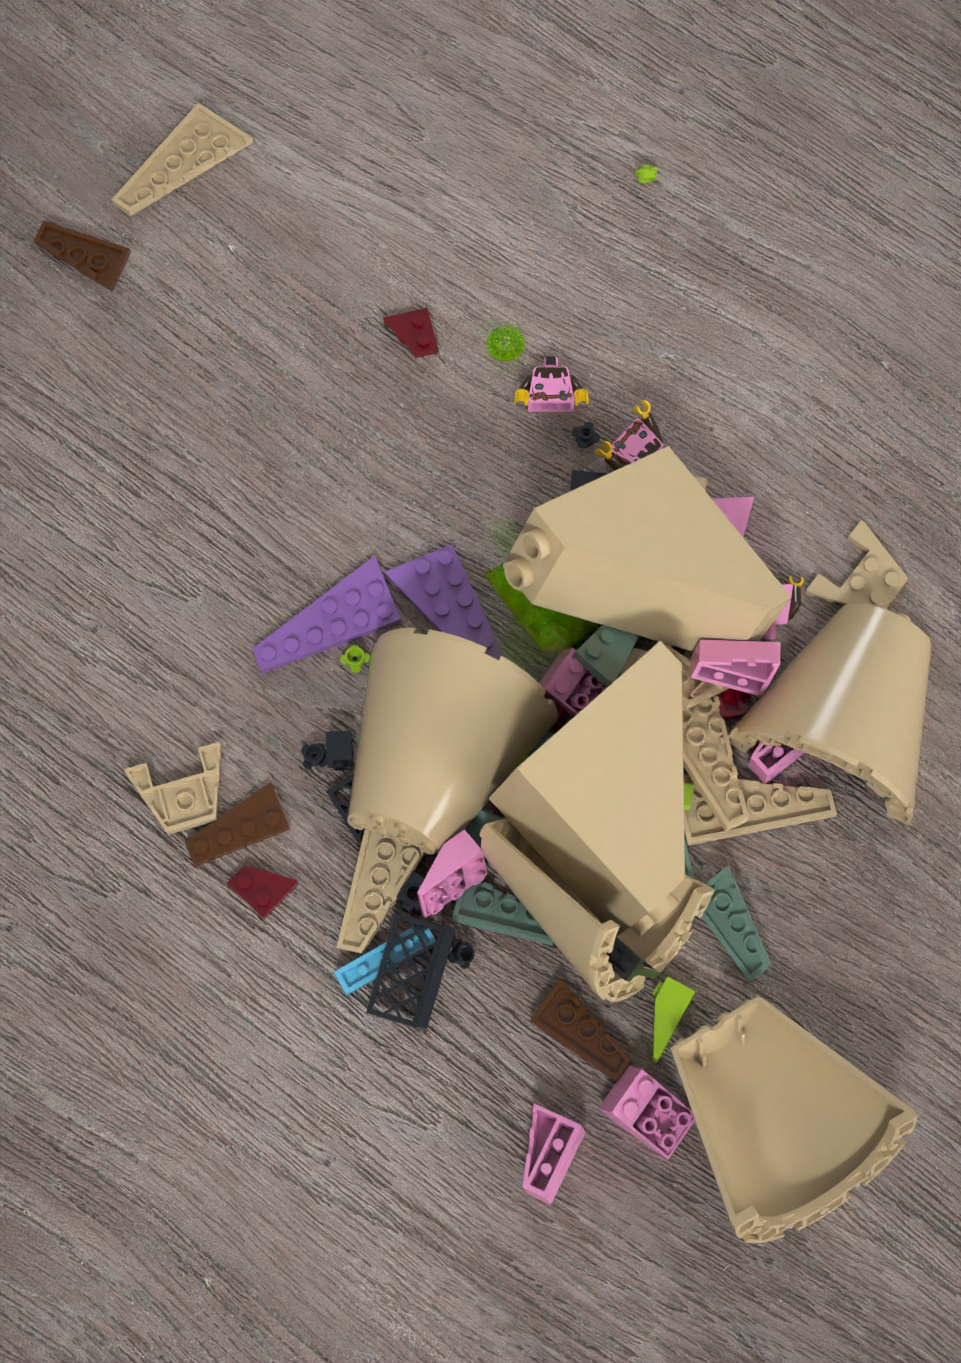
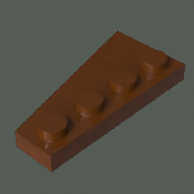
M46 221L42 222L34 239L37 246L113 292L130 256L129 248Z
M270 782L185 841L194 867L290 830L272 783Z
M559 979L531 1018L530 1023L616 1083L630 1064L631 1058L599 1025V1022L590 1015L577 997Z

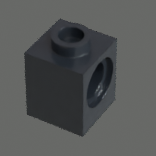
M351 731L326 732V761L328 768H333L335 771H344L348 767H353Z
M414 871L397 895V902L400 904L399 908L409 915L415 913L420 916L422 910L419 899L415 901L410 900L408 895L412 891H418L425 878Z

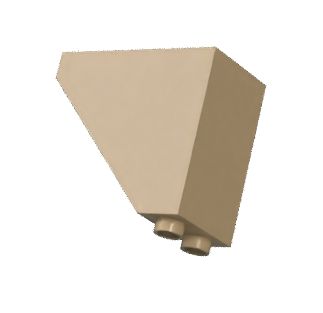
M669 446L535 507L503 564L508 583L514 589L521 590L533 605L661 641L693 652L700 640L759 642L792 598Z
M661 641L518 766L489 797L490 801L602 923L612 920L620 926L616 937L629 927L641 936L655 923L658 924L679 905V900L671 891L685 879L682 663Z

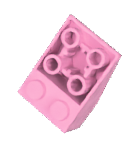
M570 648L562 649L539 684L546 690L544 695L546 699L553 700L556 704L564 707L569 715L575 717L607 687L584 668L577 658L572 657L576 650Z
M465 829L443 844L417 892L424 918L431 914H437L445 904L461 897L466 889L472 885H478L488 875L483 850Z
M627 1066L598 1108L617 1125L668 1160L695 1122L692 1111L643 1069Z

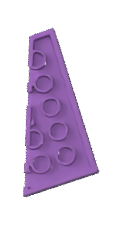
M452 544L384 572L385 576L399 588V591L416 606V609L438 631L482 645L487 648L485 654L497 658L498 661L501 656L505 657Z
M373 556L253 648L261 673L401 623L400 616L376 557Z

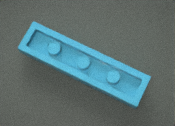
M415 925V927L417 928V930H420V929L423 928V927H420V926H416V925ZM410 928L399 934V936L403 939L414 933V930ZM429 929L420 933L426 947L436 942ZM417 936L404 942L410 955L423 949ZM394 937L393 944L398 942L397 937ZM387 942L334 972L346 996L376 980ZM401 945L390 950L389 956L394 964L407 958ZM388 960L385 969L391 966Z

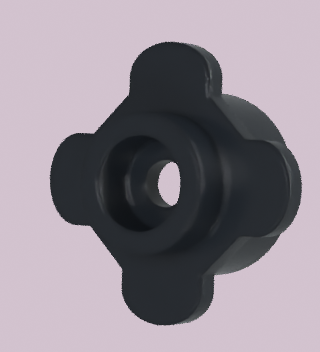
M585 422L583 426L572 429V436L576 437V442L580 448L590 447L600 439V435L593 429L594 425L591 422Z
M318 743L302 747L301 753L304 755V768L311 769L315 766L325 767L327 765L324 755L326 750L324 744ZM313 754H316L317 757H316V758H312V755H313Z
M455 939L452 942L453 948L448 955V960L450 963L459 964L462 969H467L470 966V962L474 959V949L469 943H462L460 939Z

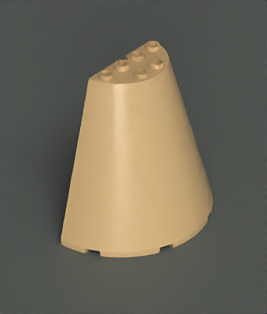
M847 603V605L842 606L728 732L730 745L746 753L749 748L755 746L756 742L760 740L759 743L764 745L781 746V744H785L798 751L823 759L850 774L868 781L867 785L879 796L887 797L885 801L886 815L910 825L914 813L931 657L930 637L910 622V617L905 614H895L888 611L884 605L878 603L874 605Z
M400 628L382 634L372 648L347 821L355 829L363 830L364 828L370 830L381 838L393 835L397 837V842L404 846L413 845L419 847L427 854H438L444 843L469 825L490 800L489 797L513 773L554 725L558 718V711L553 700L545 699L546 690L532 676L507 658L501 656L498 661L497 658L485 654L487 651L486 647L445 632L429 629L427 635L415 633L416 628Z
M507 818L485 824L480 831V837L482 838L481 849L483 850L484 857L592 991L603 1000L607 999L610 1002H618L642 990L645 986L644 980L647 977L635 974L630 982L625 981L613 971L612 964L608 962L609 956L606 953L612 952L620 926L612 920L602 923ZM685 875V879L671 891L680 902L675 909L658 924L655 923L641 936L629 927L617 938L661 973L693 931L690 929L692 926L691 922L695 916L698 918L702 917L715 889Z
M757 996L752 1000H745L734 1011L730 1013L725 1012L720 1015L716 1021L718 1024L715 1026L703 1025L690 1037L677 1040L670 1048L731 1227L739 1239L742 1238L746 1243H764L785 1237L784 1230L795 1226L797 1231L844 1204L851 1198L849 1191L852 1188H858L860 1183L865 1187L893 1160L905 1145L902 1136L912 1133L918 1118L917 1113L769 1002Z

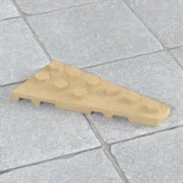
M197 103L111 199L112 204L129 216H132L253 143V139L208 108Z
M713 696L687 710L682 708L683 766L726 832L747 822L749 816L743 792L739 786L738 772L736 766H734L733 753L725 721L720 715L718 696Z
M683 774L684 783L694 784L689 775ZM738 779L749 818L747 822L725 832L694 784L690 811L684 810V835L687 846L836 817L837 811L830 789L803 786L798 788L783 786V784L777 783L772 785L759 783L760 781Z
M365 829L336 948L364 954L395 903L397 895L425 852L419 847L413 845L404 846L398 843L396 836L388 835L386 838H381L372 831Z

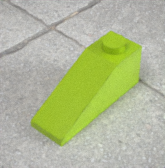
M667 977L664 983L659 981L652 994L656 996L653 1011L652 1062L656 1065L696 992L670 977Z

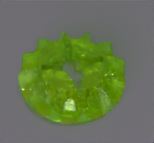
M509 325L503 328L498 326L497 330L491 332L487 339L488 351L497 360H515L524 351V335H521L518 328L513 329ZM508 337L510 343L506 350H504L502 342L504 338Z

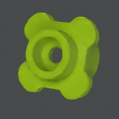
M652 165L640 166L635 171L634 177L638 178L639 183L655 181L658 168L652 167Z
M351 645L345 652V655L340 657L341 664L350 667L353 673H359L361 667L370 661V655L364 653L358 645Z

